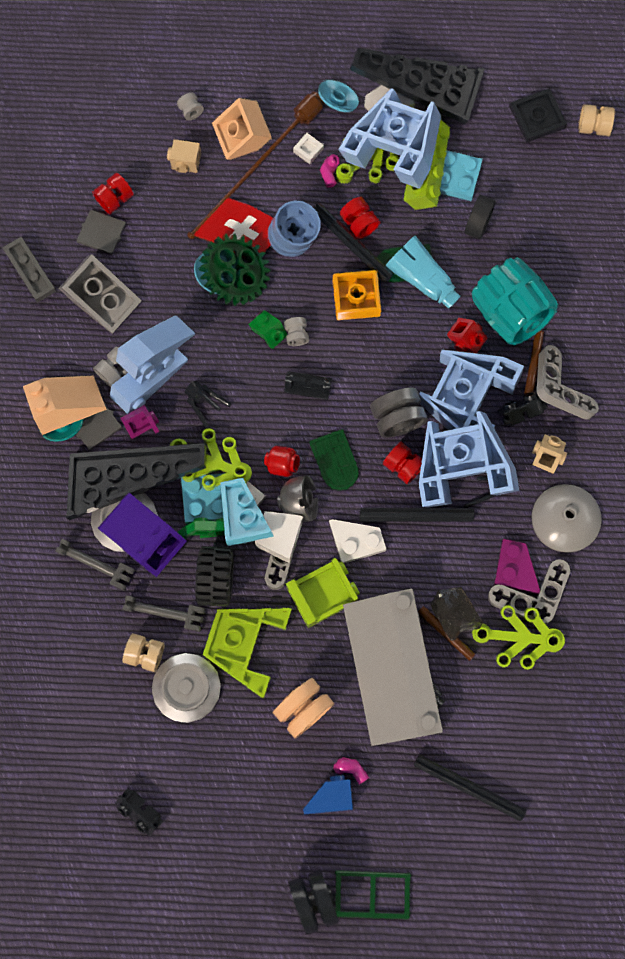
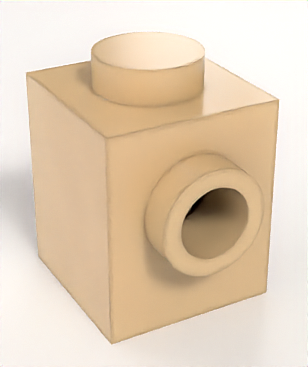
M174 140L173 146L169 147L167 153V160L170 161L172 169L181 173L187 171L198 172L201 157L200 144Z

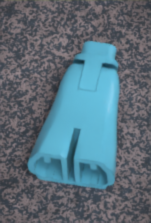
M413 236L386 264L389 270L415 286L431 299L436 301L439 299L438 303L442 302L448 309L461 297L454 290L456 287L452 285L449 276L436 263L416 236Z

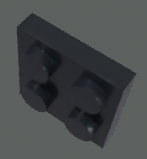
M550 88L510 102L509 108L526 143L566 129L567 123Z

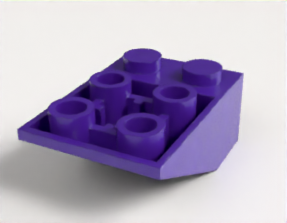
M129 492L98 527L102 533L155 577L160 574L186 543V540Z

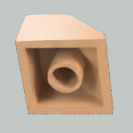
M238 98L212 123L227 160L257 151L272 138L257 101Z

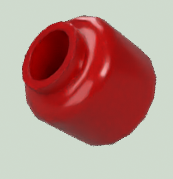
M276 445L272 447L270 452L265 454L264 464L267 466L270 474L290 477L298 471L300 457L295 449Z

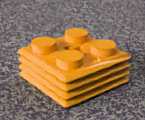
M376 270L333 274L337 320L381 316V302ZM358 292L360 298H355L354 293Z

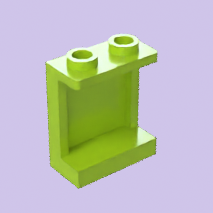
M336 558L296 581L293 579L286 583V588L308 628L344 610L343 604L358 601L357 595L360 593L354 582L350 583L346 575L349 573L342 561L338 562Z

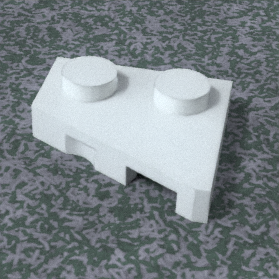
M333 519L329 520L338 554L343 563L386 551L379 527Z

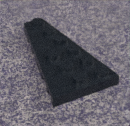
M363 48L356 50L349 69L386 88H392L395 92L426 107L431 102H434L439 113L464 125L469 121L484 72V68L469 69L466 65H459L457 67L442 61L418 57L409 59L404 58V55L400 54L391 56L385 55L381 51Z
M205 443L70 454L66 518L69 521L121 501L128 492L135 496L205 469L207 449Z

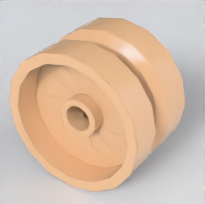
M313 678L294 689L273 711V714L280 722H286L294 715L296 716L287 727V730L295 739L308 730L335 704L327 694L321 695L312 701L320 690V686Z

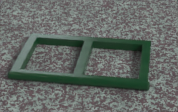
M335 871V911L337 917L409 919L411 873ZM341 876L370 877V912L340 911ZM376 877L405 878L404 914L375 913Z

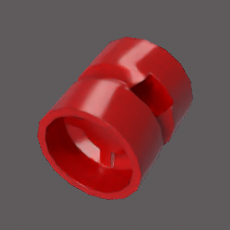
M118 173L108 178L106 185L101 184L92 191L96 201L108 214L113 213L119 208L120 202L125 203L134 195L129 184Z
M357 197L349 201L340 211V216L346 224L351 225L350 229L357 239L367 237L380 225V220L373 211H369L370 207L363 197Z
M401 441L387 455L383 465L391 472L397 471V477L408 485L420 473L422 458L418 454L412 455V449Z

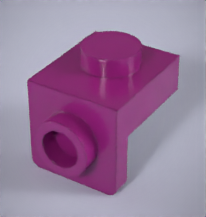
M145 405L120 418L131 439L151 428L155 434L159 432L156 426L159 423L158 418L153 411L148 412Z

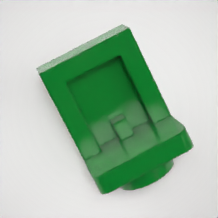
M265 310L248 324L253 332L265 339L271 349L275 348L288 335L280 320Z

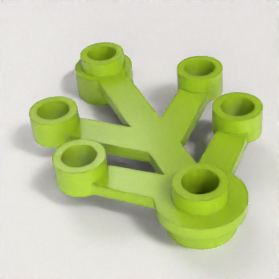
M376 148L370 159H373V165L369 171V180L373 183H378L382 178L381 163L383 151L385 150ZM390 152V156L386 160V168L390 171H394L395 165L392 166L389 162L394 161L397 164L399 160L397 154ZM350 163L339 165L336 170L337 180L341 183H349L353 179V172L360 167ZM342 170H348L349 172H348V173H342L341 171H342ZM377 173L379 176L375 178L372 174Z
M205 429L202 432V438L211 456L206 454V468L192 473L189 477H182L185 482H192L197 477L218 470L225 472V474L215 478L212 475H206L202 478L203 488L211 491L221 485L220 482L243 478L245 483H247L252 476V471L248 464L240 461L234 438L227 437L222 442L225 452H228L232 463L229 464L223 461L216 443L215 431L213 429ZM208 434L213 435L210 439L205 438ZM175 439L171 442L170 446L187 445V443L183 439ZM233 443V446L226 447V444ZM239 470L244 471V473L241 475L236 474V472ZM209 480L213 481V483H212L211 485H206V484H205L206 481H209Z
M510 605L503 606L500 614L512 624L517 632L492 630L483 623L476 624L472 628V637L479 643H485L489 639L516 642L505 652L497 654L496 662L501 667L509 666L511 659L530 643L540 644L529 655L525 654L519 660L520 665L524 669H531L535 661L547 651L557 652L563 648L565 643L562 632L554 628L549 629L539 617L538 610L533 607H529L524 611V617L527 621L533 622L541 634L531 633L516 616L515 609ZM506 608L512 610V614L509 617L504 616ZM531 610L536 613L533 619H529L527 616ZM481 629L486 631L484 638L478 637V631ZM552 636L557 638V642L554 645L549 643V639ZM503 655L508 658L504 664L499 662V658ZM525 658L531 659V664L529 666L523 665V660Z

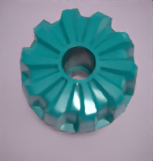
M518 257L514 260L512 258L506 259L501 266H494L488 276L483 275L478 281V286L474 287L471 293L474 303L489 325L508 344L514 345L530 339L541 331L552 320L559 307L543 280Z

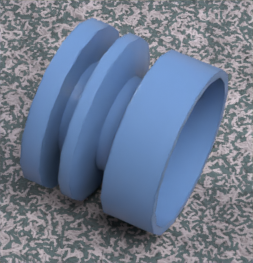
M294 200L285 203L278 209L268 228V239L271 246L283 256L296 257L302 255L309 249L319 234L321 221L318 213L311 205L303 201Z

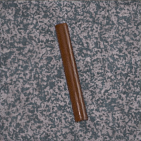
M539 331L534 335L524 391L525 395L534 392L538 357L541 352L544 336L543 331Z
M425 606L418 611L420 616L469 661L476 655Z

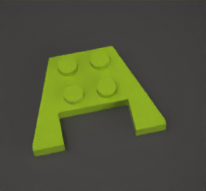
M217 609L203 656L258 696L265 698L271 677L247 670L262 623L286 630L292 609Z

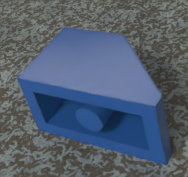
M344 775L331 776L330 781L325 782L303 809L304 814L353 810L350 780H345Z

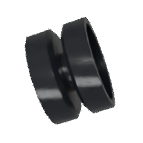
M321 869L309 874L310 891H307L304 880L300 877L288 881L293 901L306 935L318 931L319 923L316 917L318 913H320L326 927L339 923L334 908L336 904L329 884L326 885Z

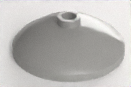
M568 484L556 485L544 491L536 500L532 510V525L537 537L547 547L558 552L572 553L586 548L595 540L601 528V512L596 500L584 489ZM567 511L571 512L573 518L566 517L565 513Z

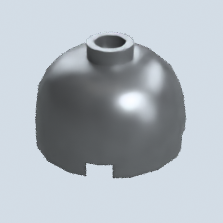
M299 476L288 480L282 487L280 496L277 498L278 507L283 510L284 514L303 516L302 522L313 521L317 518L318 498L313 499L312 493L316 488L310 476Z

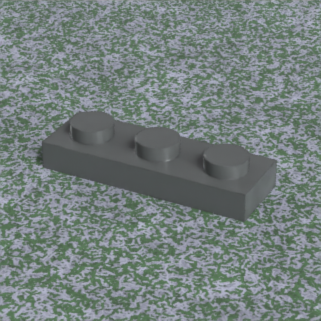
M22 237L2 247L37 303L56 292Z

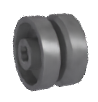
M416 388L396 390L377 398L371 403L370 408L374 418L380 420L377 423V428L382 438L396 437L420 428L428 421L424 408L418 406L421 399Z

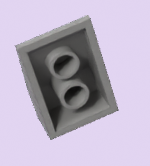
M92 254L87 256L58 288L110 333H113L142 301Z

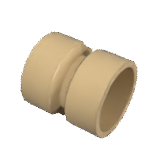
M583 104L579 120V133L591 134L593 131H596L597 135L610 136L614 123L615 109L604 106L597 109L596 105Z
M132 633L125 647L123 663L135 667L141 664L142 669L156 672L162 659L165 643L153 639L148 642L145 637Z

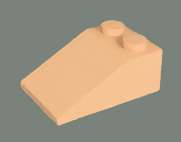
M94 376L43 378L23 386L33 418L42 435L107 410Z

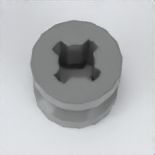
M193 92L183 95L177 102L179 109L184 111L183 115L186 120H193L204 111L202 104L197 102L198 98Z

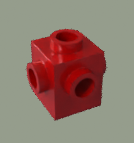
M460 317L447 333V336L455 344L454 348L458 352L476 354L488 338L482 331L483 328L474 320Z

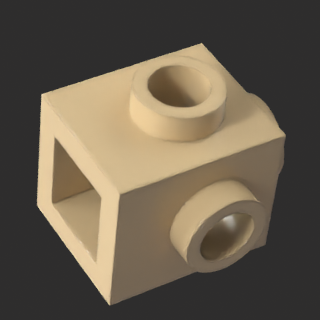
M545 434L542 441L537 440L532 453L536 455L532 465L554 474L558 464L563 465L567 456V452L564 451L566 443L556 436Z

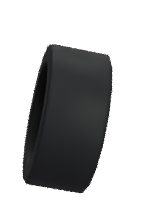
M481 194L478 196L464 231L466 235L481 240L490 221L496 200Z

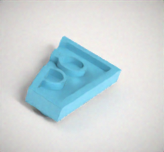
M239 478L220 482L227 545L231 546L274 537L244 479Z

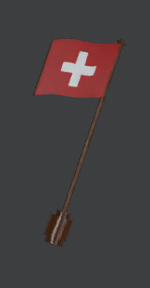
M312 92L307 94L294 108L296 120L191 233H187L189 239L196 237L208 242H214L218 236L222 239L227 234L230 238L236 233L238 240L244 235L245 242H248L250 239L253 240L251 246L260 245L257 250L258 253L266 252L271 247L268 239V228L273 217L229 197L298 123L310 124L323 110L325 102L318 93Z

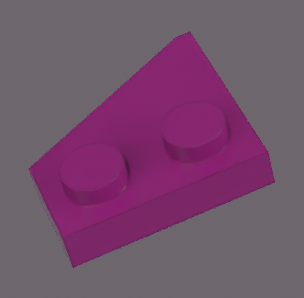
M502 540L494 585H503L514 590L539 594L540 588L526 543Z

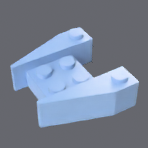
M391 88L349 130L339 151L348 163L364 169L376 148L400 155L393 170L402 183L420 189L431 169L441 115L434 102L429 104L426 112L401 104L395 90Z
M175 315L134 336L119 347L116 362L128 373L112 384L110 398L127 414L145 405L146 400L188 361L177 348L193 337L195 333Z
M441 350L440 363L447 365V368L433 396L420 392V405L447 430L478 425L476 412L479 410L490 386L492 385L513 394L522 376L524 366L501 356Z
M476 412L478 425L440 432L438 423L428 422L419 478L422 507L430 508L452 504L448 480L487 473L490 494L492 495L519 491L516 468L486 413Z

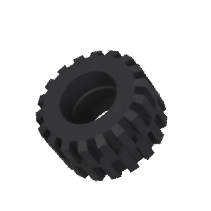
M202 546L199 550L195 583L198 605L228 607L232 596L234 557L231 547Z

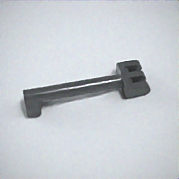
M61 539L60 546L55 550V552L63 556L67 555L111 576L110 585L122 591H125L126 586L119 583L120 579L127 583L131 580V578L123 574L124 571L132 575L135 572L133 568L122 563L119 564L117 569L72 548L71 543L64 539Z
M126 596L125 605H123L122 610L129 612L138 611L185 621L184 629L200 632L201 627L192 624L193 621L203 623V618L195 616V612L205 614L206 609L189 605L188 612L136 602L135 597Z

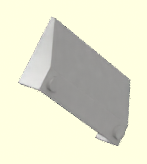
M413 589L343 604L371 746L442 733Z

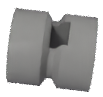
M117 346L107 354V360L102 359L93 367L96 374L110 388L112 384L128 373L116 362L119 348Z

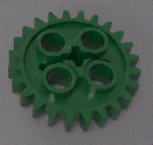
M236 233L230 238L227 234L222 239L218 236L214 242L211 241L207 245L208 248L202 252L205 256H202L199 260L203 263L199 270L205 272L200 279H207L208 282L204 287L211 286L210 295L216 292L218 294V301L224 297L225 304L232 300L234 306L239 304V302L245 305L248 300L253 302L256 297L258 298L262 295L261 291L267 288L265 283L270 280L266 276L270 269L264 267L269 263V260H262L265 252L258 253L257 250L260 245L251 246L253 240L250 239L248 242H245L244 235L239 240ZM220 255H224L227 262L223 261ZM241 256L245 257L248 260V263H245L242 260ZM221 276L227 278L228 284L222 281ZM242 277L249 281V285L244 283Z

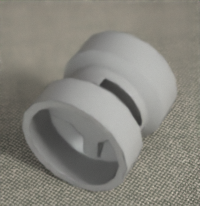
M293 317L284 322L285 330L288 332L286 339L289 346H301L309 342V335L305 330L307 327L305 318Z

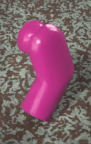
M334 154L327 157L320 168L327 188L337 184L333 173L337 169L340 159Z
M343 757L338 759L333 766L334 771L339 775L344 772L353 774L359 785L369 778L360 763L355 759Z

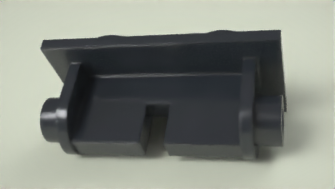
M288 371L285 377L284 393L328 400L332 378Z
M531 392L524 395V399L520 401H510L503 404V408L497 410V412L505 416L502 418L503 424L512 427L525 421L523 416L525 411L529 419L544 413V410L547 409L546 403L541 401L536 392Z
M128 788L122 796H118L115 803L117 810L124 817H129L135 823V827L139 832L151 837L155 829H158L164 822L161 819L162 816L150 805L143 811L140 807L146 801L135 790L131 791Z

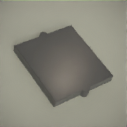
M90 210L85 223L81 224L82 229L77 238V243L113 255L118 241H121V234L126 222Z
M107 406V410L84 418L82 428L76 434V437L78 439L81 438L89 451L122 429V426L113 416L114 412L109 410Z

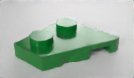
M204 517L195 518L192 523L179 530L178 534L185 540L191 535H200V538L225 536L224 518H218L215 521H208V518Z

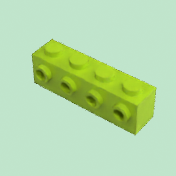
M440 120L431 169L421 188L406 184L404 201L415 210L436 207L438 205L441 180L444 173V161L447 155L448 137L450 136V127L442 120Z

